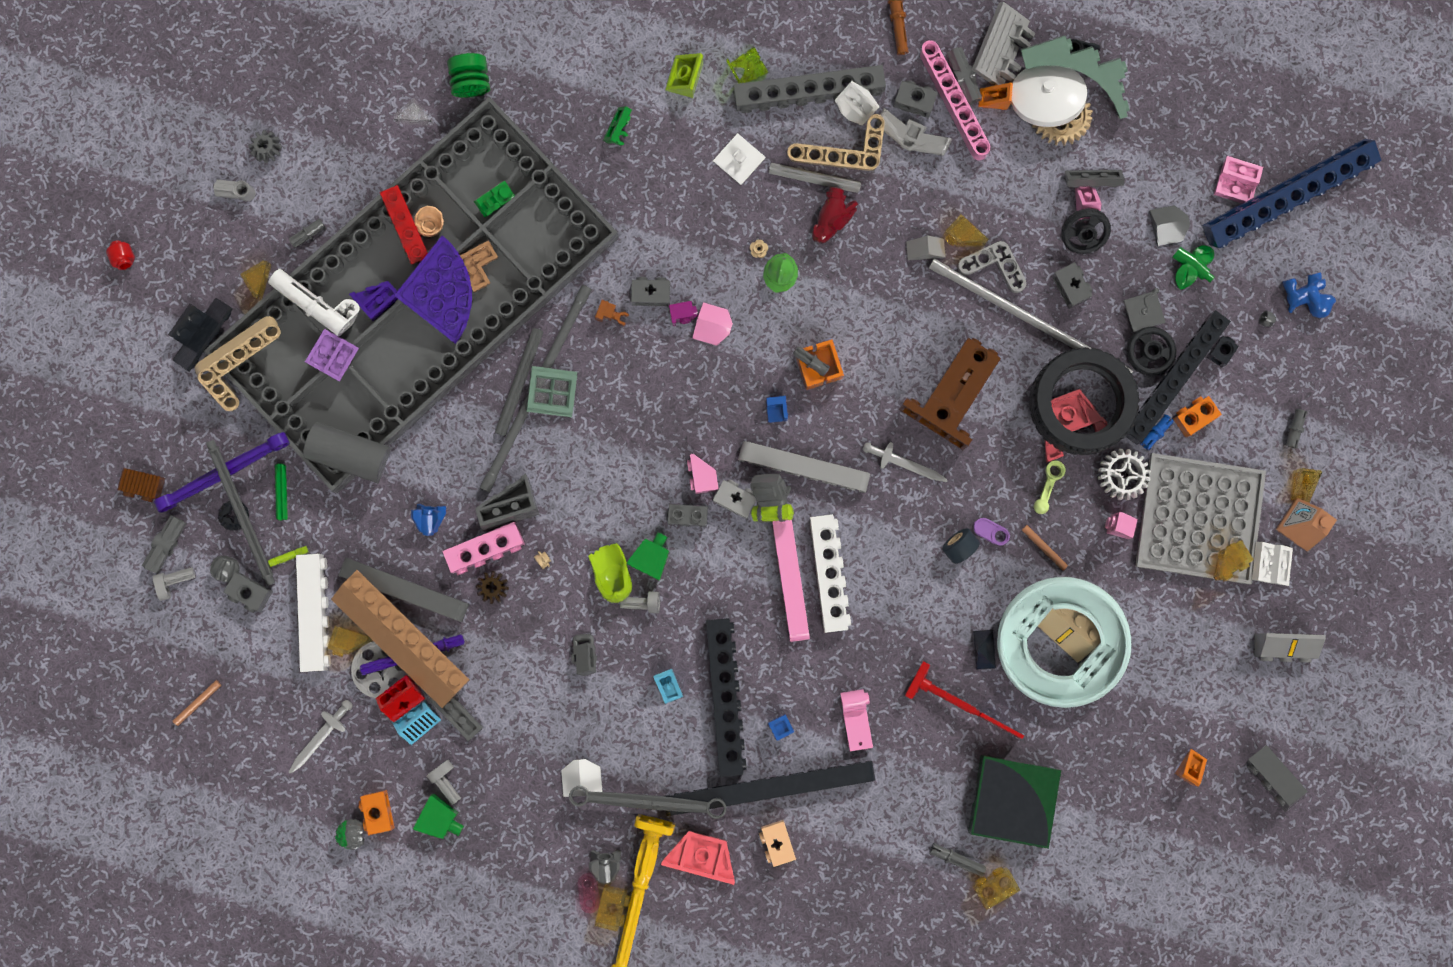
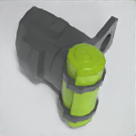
M780 474L755 475L750 484L757 501V505L751 511L753 521L785 522L792 520L794 515L793 507L791 504H787V497L791 487L785 485Z

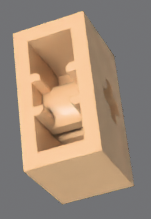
M784 820L761 827L762 832L759 833L762 844L766 843L768 851L765 854L768 863L772 862L773 867L796 860ZM774 839H777L778 842L782 841L779 844L780 848L776 849L775 846H771L774 843Z

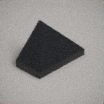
M993 630L973 631L976 670L996 668Z

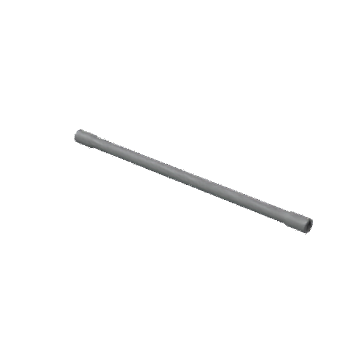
M934 258L929 269L951 279L1073 349L1088 347L1091 349V347L952 270Z

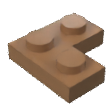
M488 240L460 255L467 268L474 293L491 284L482 267L498 259Z

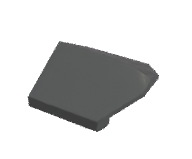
M1175 205L1149 210L1157 247L1183 242L1190 227L1189 217L1185 212Z

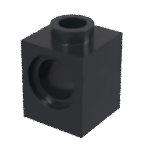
M1222 336L1218 338L1206 358L1222 368L1228 364L1239 346L1235 344V340ZM1220 346L1225 347L1226 355L1220 352Z

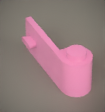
M861 689L840 693L850 752L873 748L866 704H870L868 692L864 693V690Z

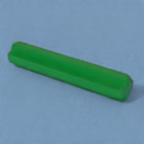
M285 464L275 465L276 519L279 521L288 519Z

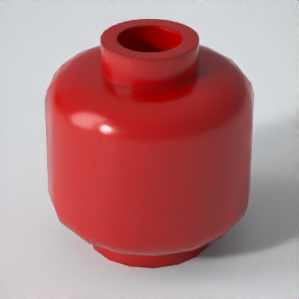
M113 241L106 250L112 267L126 270L133 265L135 256L130 244L127 242Z

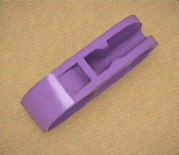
M980 518L974 522L973 530L975 534L998 546L1004 545L1009 541L1010 534L1008 530L987 518ZM997 531H1002L1005 534L1004 541L998 542L995 539Z

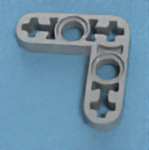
M996 242L966 256L958 264L960 274L967 276L996 263L1010 291L1020 293L1026 287V280L1008 244L1005 242ZM997 246H999L1000 248H1004L1005 250L1003 252V255L1005 258L1007 256H1009V258L1000 262V260H1002L1003 257L1001 253H996L998 249ZM986 254L989 260L987 263H981L978 256ZM975 260L976 264L970 266V271L962 268L964 262L970 264ZM1011 263L1014 267V270L1012 272H1006L1004 270V264ZM1016 272L1018 274L1015 276L1016 281H1021L1022 283L1019 289L1017 286L1013 287V284L1015 282L1013 277L1011 279L1008 278L1009 276L1014 275Z

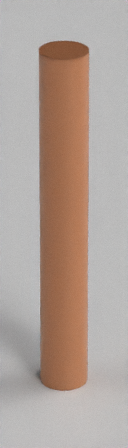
M1028 525L1022 529L1062 571L1068 567Z
M217 680L214 681L173 720V723L179 726L222 685Z

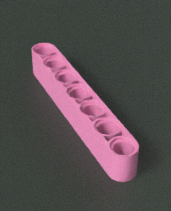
M926 41L921 48L920 58L970 154L976 160H983L990 151V144L939 46L934 41ZM930 49L934 54L929 55L925 50ZM933 66H940L942 70L936 71ZM942 82H948L950 87H944ZM956 98L958 99L959 103L954 104L951 102L950 99ZM964 114L968 119L962 120L959 115ZM967 131H974L976 136H970ZM976 147H982L985 152L979 153Z
M792 520L785 522L772 521L790 642L809 640Z

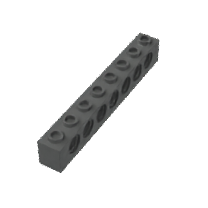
M883 65L734 84L736 111L750 113L753 109L767 111L771 107L776 106L782 109L789 107L791 104L804 106L808 102L814 101L817 104L824 103L829 99H834L835 101L845 89L842 84L850 83L851 81L867 89L872 96H879L882 92H885L886 88ZM867 80L870 85L864 86L861 84V81ZM825 85H830L833 89L831 91H827L823 87ZM811 87L814 89V92L807 93L805 89ZM788 90H794L796 94L790 96L786 92ZM774 92L777 94V97L770 98L768 94ZM751 95H757L759 99L753 101L749 97Z

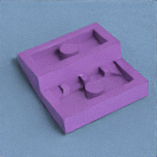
M324 329L305 363L340 381L359 348Z

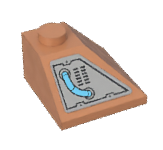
M1296 498L1276 530L1305 551H1309L1328 535L1337 519L1323 509Z

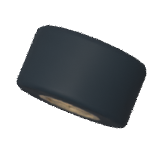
M964 528L951 536L943 545L942 550L953 564H958L973 555L979 548L980 542L969 528Z

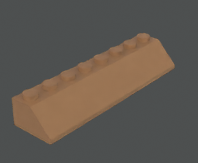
M358 570L341 585L331 598L441 708L470 681Z

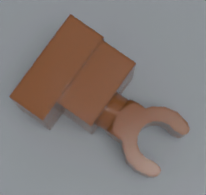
M601 300L595 320L603 322L604 319L610 321L614 319L619 325L625 326V322L620 321V317H629V314L626 312H615L616 305Z

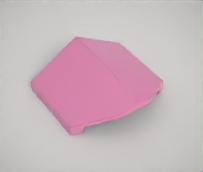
M703 303L692 339L716 346L719 345L730 334L733 324L728 310Z

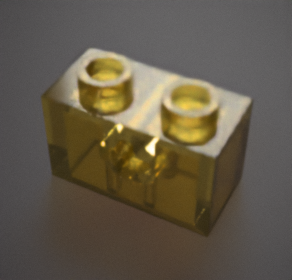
M604 885L595 922L596 927L617 932L619 926L623 927L626 916L622 914L623 908H628L630 896L627 895V889ZM612 904H616L615 907L618 909L614 913H611V909L608 908Z

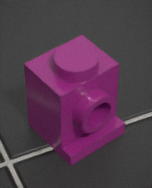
M692 301L669 305L673 327L676 326V322L688 324L695 317H698L697 308L692 306Z

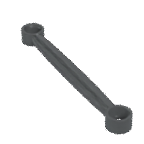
M576 786L569 793V800L574 806H583L589 802L639 809L708 813L714 819H719L726 813V803L720 798H713L709 802L643 794L588 791L584 786ZM576 789H582L586 793V800L584 802L576 803L573 800L572 795ZM715 801H720L724 806L722 814L718 816L712 814L709 809L710 804Z

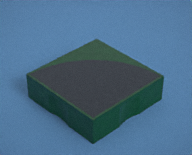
M980 755L976 780V797L972 804L968 833L1049 849L1061 770Z

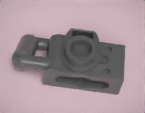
M580 634L573 637L571 660L572 664L576 665L577 674L581 676L596 673V648L594 637L591 634ZM588 641H589V643H584V644L578 645V642H588Z

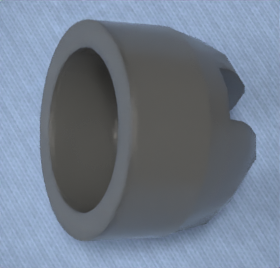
M1267 310L1261 314L1259 324L1265 327H1271L1276 322L1275 315Z

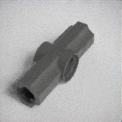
M957 47L947 52L946 55L953 70L952 73L969 105L981 101L982 95L976 84V74L972 71L973 67L968 64L962 47Z
M173 515L169 517L162 531L154 537L151 543L152 548L142 564L145 569L156 574L159 573L167 557L173 554V548L177 547V540L184 530L186 522Z

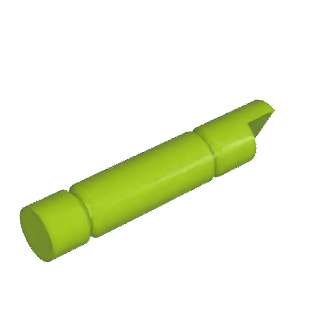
M307 546L295 549V551L293 550L268 560L270 567L296 558V555L309 553Z

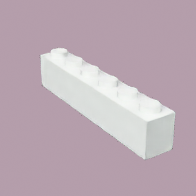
M322 554L296 555L300 672L328 670V666L331 664L330 655H327L330 637L326 635V628L329 627V617L326 616V608H328L329 601L328 597H325L328 580L327 577H324V570L327 569V559Z

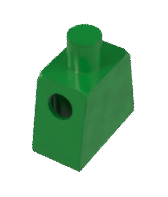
M657 532L653 542L644 539L628 560L627 565L660 581L670 552L663 548L668 537Z
M432 794L413 830L444 839L448 832L459 836L464 825L455 821L458 815L455 809L435 794Z

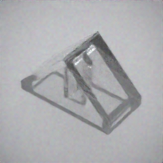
M415 98L395 113L393 118L396 124L434 126L432 117Z

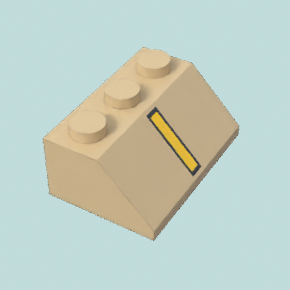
M1052 608L1038 625L1044 633L1077 663L1093 651L1101 642L1099 632L1094 623L1087 616L1075 610H1054Z

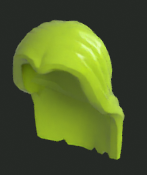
M617 543L600 547L599 551L596 550L594 554L591 553L588 556L593 568L596 586L603 598L608 602H621L632 591V582L625 556Z

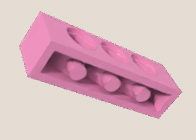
M513 522L442 552L450 572L461 575L468 572L467 568L473 565L475 568L485 565V561L490 558L494 561L504 557L503 553L507 551L511 553L517 552L522 549L521 546L525 545L517 523ZM501 537H506L507 545L502 548L499 547L498 540ZM484 544L489 546V552L486 555H482L480 552V548ZM465 552L471 553V560L469 562H464L462 559Z

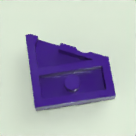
M389 281L379 283L377 286L367 287L365 291L359 293L351 292L349 294L372 321L377 319L398 300L394 296L397 290Z

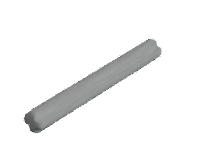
M771 163L769 167V173L773 175L840 188L846 191L858 193L861 187V183L858 181Z

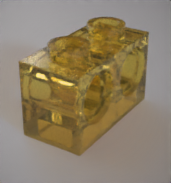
M1006 867L996 868L992 871L993 875L988 878L984 876L975 881L976 885L972 886L986 910L1021 891L1010 870ZM1007 877L1008 884L1001 887L999 885L1000 879ZM985 887H991V894L989 896L982 895V890Z

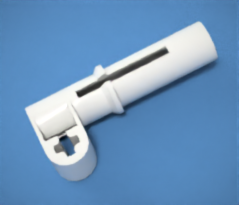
M281 269L276 270L268 281L269 285L306 312V316H312L338 337L355 322L358 315L359 305L355 301L350 299L343 300L333 309L323 301L321 296L317 297Z

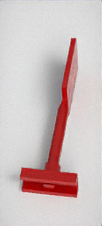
M923 661L905 695L912 700L919 689L925 692L929 691L962 710L986 720L1019 739H1023L1024 735L981 713L974 706L933 685L930 680L926 679L930 664Z

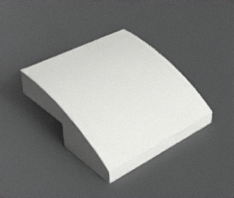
M1256 542L1252 580L1289 586L1293 548Z

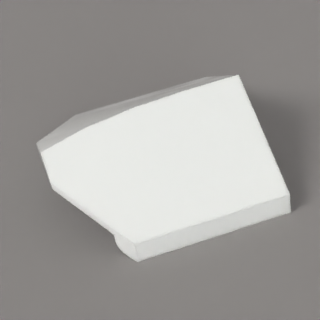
M853 81L835 99L841 114L849 121L858 123L861 126L879 108L870 92Z
M586 759L573 760L561 770L563 797H569L570 791L576 786H584L588 791L602 792L600 766ZM576 789L572 796H586V793L582 789Z

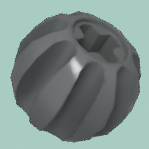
M217 556L210 564L211 576L222 582H229L234 573H239L240 571L239 562L228 556Z

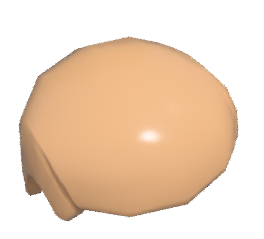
M425 206L416 213L415 225L422 236L434 237L443 229V214L436 207Z

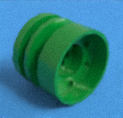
M466 53L453 56L447 60L448 73L452 77L450 79V86L453 96L468 98L482 96L490 91L489 76L486 75L488 72L487 61L484 55Z

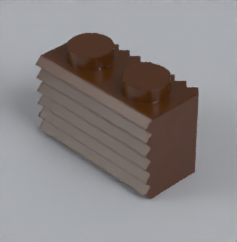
M123 468L117 490L123 491V496L134 498L135 495L142 496L141 500L153 502V499L161 496L166 478Z

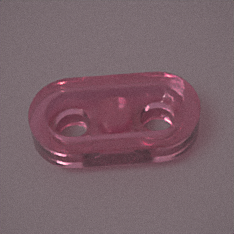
M584 873L578 880L580 907L586 913H594L600 906L598 881H596L592 873ZM584 881H591V886L586 887ZM592 900L593 906H587L586 901Z

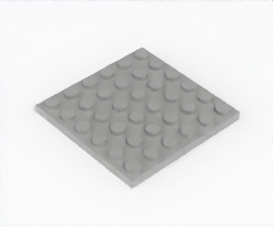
M1151 453L1148 470L1151 472L1147 475L1151 479L1146 482L1148 487L1145 490L1135 567L1252 585L1255 547L1258 539L1266 471Z

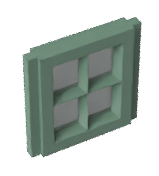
M531 366L526 412L572 417L577 372Z

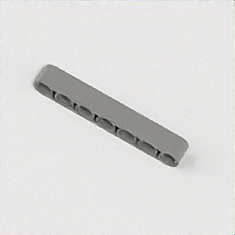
M746 441L742 442L738 460L741 462L747 461L749 464L760 467L767 466L768 469L780 472L782 470L795 476L802 475L804 476L803 478L815 481L821 480L823 483L834 486L841 485L842 488L854 491L856 489L862 493H866L870 473Z

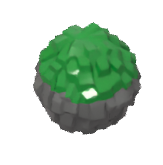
M352 819L342 822L338 826L335 836L339 846L354 850L364 845L365 838L363 839L362 837L363 822Z

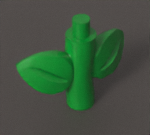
M1198 246L1192 254L1180 247L1172 258L1183 264L1177 269L1175 276L1179 289L1191 286L1197 277L1201 280L1205 279L1209 283L1215 278L1209 273L1210 269L1206 266L1214 258V249L1210 246Z

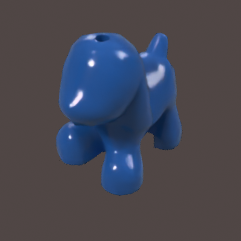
M1321 272L1308 275V284L1296 290V279L1282 281V285L1287 293L1289 313H1292L1296 307L1307 303L1311 315L1315 318H1325L1330 314L1336 299L1330 294H1321L1319 290L1324 289L1326 286V280L1322 279Z

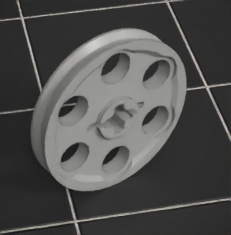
M374 641L367 643L358 650L351 666V674L356 687L362 693L372 698L378 697L390 688V679L397 678L400 680L405 675L409 676L405 671H399L393 666L383 671L384 681L381 673L377 671L367 674L365 679H359L357 677V670L360 669V665L378 660L379 658L388 657L383 655L382 649ZM367 649L372 650L374 653L373 658L369 661L363 658V652ZM373 682L379 683L381 687L380 691L376 694L370 691V685Z

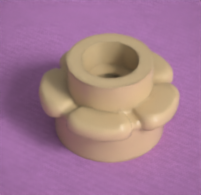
M756 240L750 245L751 255L755 258L765 257L768 245L763 240Z
M538 551V554L534 556L537 563L542 569L547 566L550 567L549 562L551 560L545 552L541 554Z

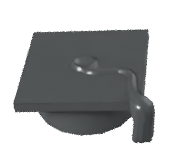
M1154 288L1150 293L1123 300L1133 332L1166 323L1157 295L1159 293L1158 288Z

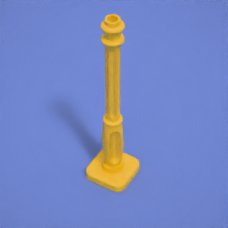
M638 814L635 819L634 826L642 829L645 835L637 855L634 881L632 882L633 892L616 962L611 967H627L645 890L649 888L648 884L656 864L659 838L662 835L671 836L673 834L674 822Z

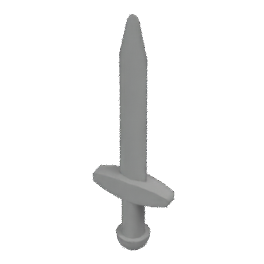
M869 442L863 446L865 453L869 452L881 457L880 469H883L888 462H891L929 479L947 482V479L938 472L893 454L892 442L888 444L885 450L874 447Z
M343 701L341 703L342 706L334 715L325 711L321 713L326 723L297 756L289 773L300 768L334 728L342 732L345 731L344 725L339 720L348 710L352 709L350 701Z

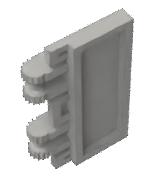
M1000 2L972 71L991 84H1005L1006 80L1004 79L1013 82L1017 76L1007 70V68L1015 72H1020L1021 66L1014 59L1019 49L1017 45L1023 48L1030 47L1031 45L1021 34L1030 39L1034 38L1035 32L1028 28L1030 21L1005 2Z

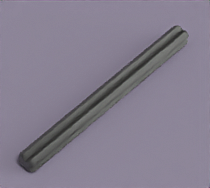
M533 328L495 430V433L498 435L506 436L543 335V331Z

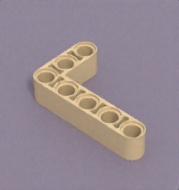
M874 114L868 119L863 151L796 143L788 148L787 156L793 162L873 171L880 162L884 119L878 114ZM871 120H879L880 127L878 129L872 128L870 125ZM875 138L878 141V146L875 148L870 147L868 140ZM793 148L800 149V157H792L790 154ZM812 150H816L819 152L820 157L817 160H812L809 157V153ZM829 153H836L838 161L830 162L828 159ZM855 155L857 163L854 165L849 164L847 156ZM873 157L876 161L875 166H867L866 158Z
M273 317L262 318L196 364L195 372L199 382L226 411L237 409L239 400L235 390L222 376L280 336L281 330ZM273 326L271 330H266L268 327Z

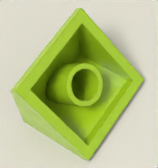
M703 54L676 55L665 90L693 98L703 67Z

